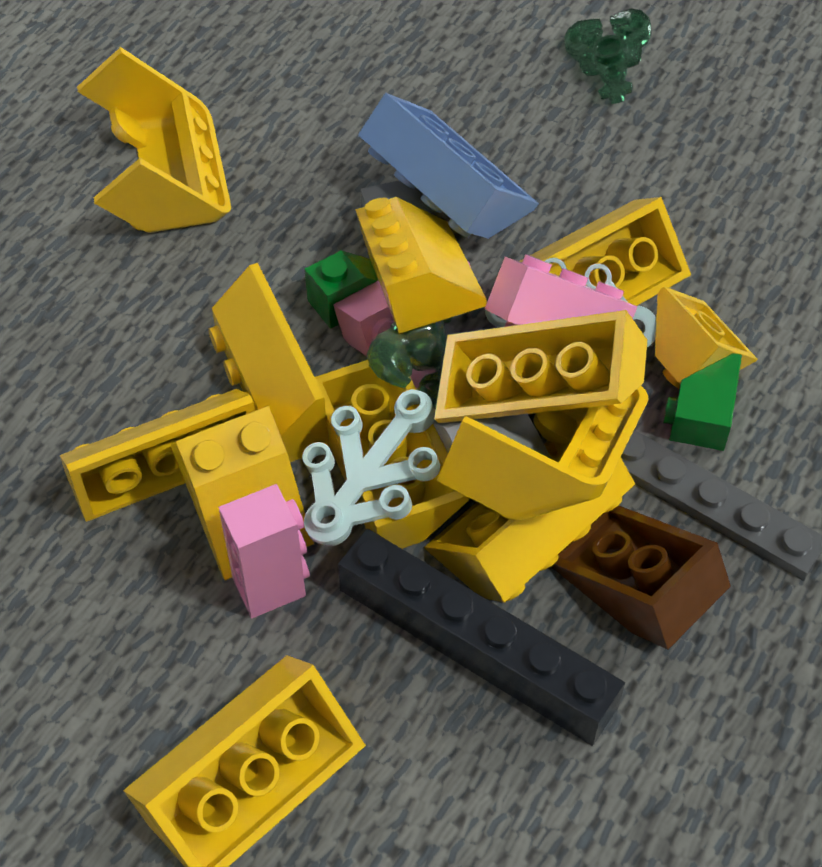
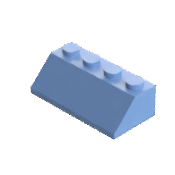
M388 93L383 95L358 134L370 145L368 149L370 155L386 165L390 163L396 169L394 176L408 187L419 189L423 193L420 199L431 209L439 213L443 211L450 217L448 225L464 237L469 238L471 234L489 239L534 211L539 204L431 110Z

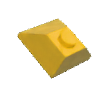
M665 286L660 289L657 295L655 356L665 367L662 372L663 375L675 387L679 389L682 379L732 353L742 355L740 370L758 360L703 300Z

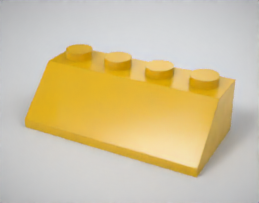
M398 197L390 199L376 198L369 201L365 207L355 209L368 255L399 334L486 306V297L447 221Z
M662 197L633 200L530 255L542 261L549 258H558L564 262L567 270L585 276L586 270L591 265L603 264L609 268L612 275L611 281L614 285L624 291L623 297L626 301L635 306L657 295L663 286L669 288L691 276ZM550 263L552 266L549 273L560 276L561 266L557 263ZM595 269L590 273L589 280L591 284L597 286L598 281L606 282L607 275L603 270Z
M259 264L249 265L212 307L215 326L208 328L209 335L216 353L225 351L228 359L224 360L223 364L230 384L232 386L240 384L242 391L249 394L253 399L255 411L266 406L270 407L289 461L293 462L301 459L306 447L312 443L321 442L329 447L325 398Z
M627 310L447 335L434 419L438 423L462 421L465 416L474 420L621 404L644 383L648 340Z
M397 350L315 377L325 398L329 446L345 482L347 477L341 440L332 426L331 416L336 409L342 406H352L358 411L363 422L360 439L363 456L365 457L396 416L394 406L399 396L407 390H416ZM420 404L412 405L408 407L406 410H414ZM345 419L341 422L340 426H348L354 419ZM432 424L423 432H409L384 466L406 461L415 449L428 447L435 451L441 471L448 452L434 424ZM422 460L417 464V468H427L432 461ZM439 471L438 475L429 481L415 479L394 484L404 487L411 498L412 509L406 517L397 520L388 517L367 522L364 525L366 529H370L403 549L426 540L468 502L469 497L438 482ZM389 486L363 492L355 504L378 500L382 491ZM400 497L394 498L389 502L388 506L397 507L404 499Z
M239 389L212 395L200 403L181 410L170 411L160 418L136 427L125 428L115 435L91 444L80 445L74 450L60 455L67 479L85 521L93 520L185 484L171 444L177 440L255 411L254 401L251 396Z
M548 440L544 445L553 460L561 444ZM620 457L602 495L590 501L524 520L507 519L489 507L476 502L424 548L472 591L485 599L505 603L519 596L524 591L525 584L539 571L552 566L558 560V554L571 542L584 537L590 531V525L603 513L616 508L622 502V496L635 485V482Z
M286 655L123 791L148 826L185 867H229L366 745L315 666Z

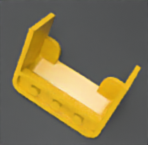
M122 47L115 51L77 86L80 94L109 111L113 134L121 142L129 143L136 147L139 157L138 160L93 197L94 204L130 223L135 229L148 233L217 222L231 211V203L213 119L208 108L200 99Z
M640 386L621 404L536 413L534 424L540 434L551 442L561 444L553 460L465 416L437 481L511 520H524L596 499L602 495L647 405L648 394Z

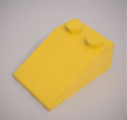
M269 406L177 440L171 444L224 581L233 577L218 507L277 484L285 501L293 499L296 502L304 521L305 511L289 457ZM304 526V528L300 529L306 547L313 545L314 541L309 537Z

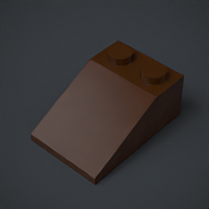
M619 505L613 510L603 513L590 525V531L581 539L571 542L558 554V560L551 566L632 634L667 650L731 587L717 542Z

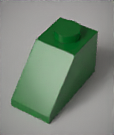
M342 250L304 269L308 302L330 329L339 325L333 305L378 281L369 258Z
M732 353L681 380L677 398L668 397L663 423L672 425L669 441L724 451L732 426L742 355Z

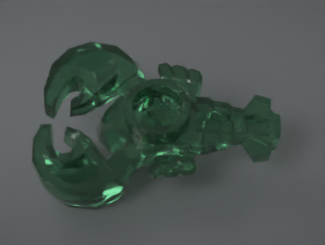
M630 8L610 16L611 29L615 35H605L602 37L603 26L601 20L587 19L574 23L568 28L564 36L567 54L573 59L578 60L579 66L586 76L600 75L604 86L598 90L599 96L602 100L609 99L611 104L624 102L626 94L632 93V82L625 81L627 69L639 64L642 57V47L647 45L652 37L650 18L642 10Z
M453 317L400 334L395 322L390 325L391 328L379 333L372 339L367 352L370 368L378 378L401 388H405L412 380L409 378L412 375V369L417 371L435 370L434 373L425 375L421 379L416 390L426 393L436 410L447 341L444 323H450Z

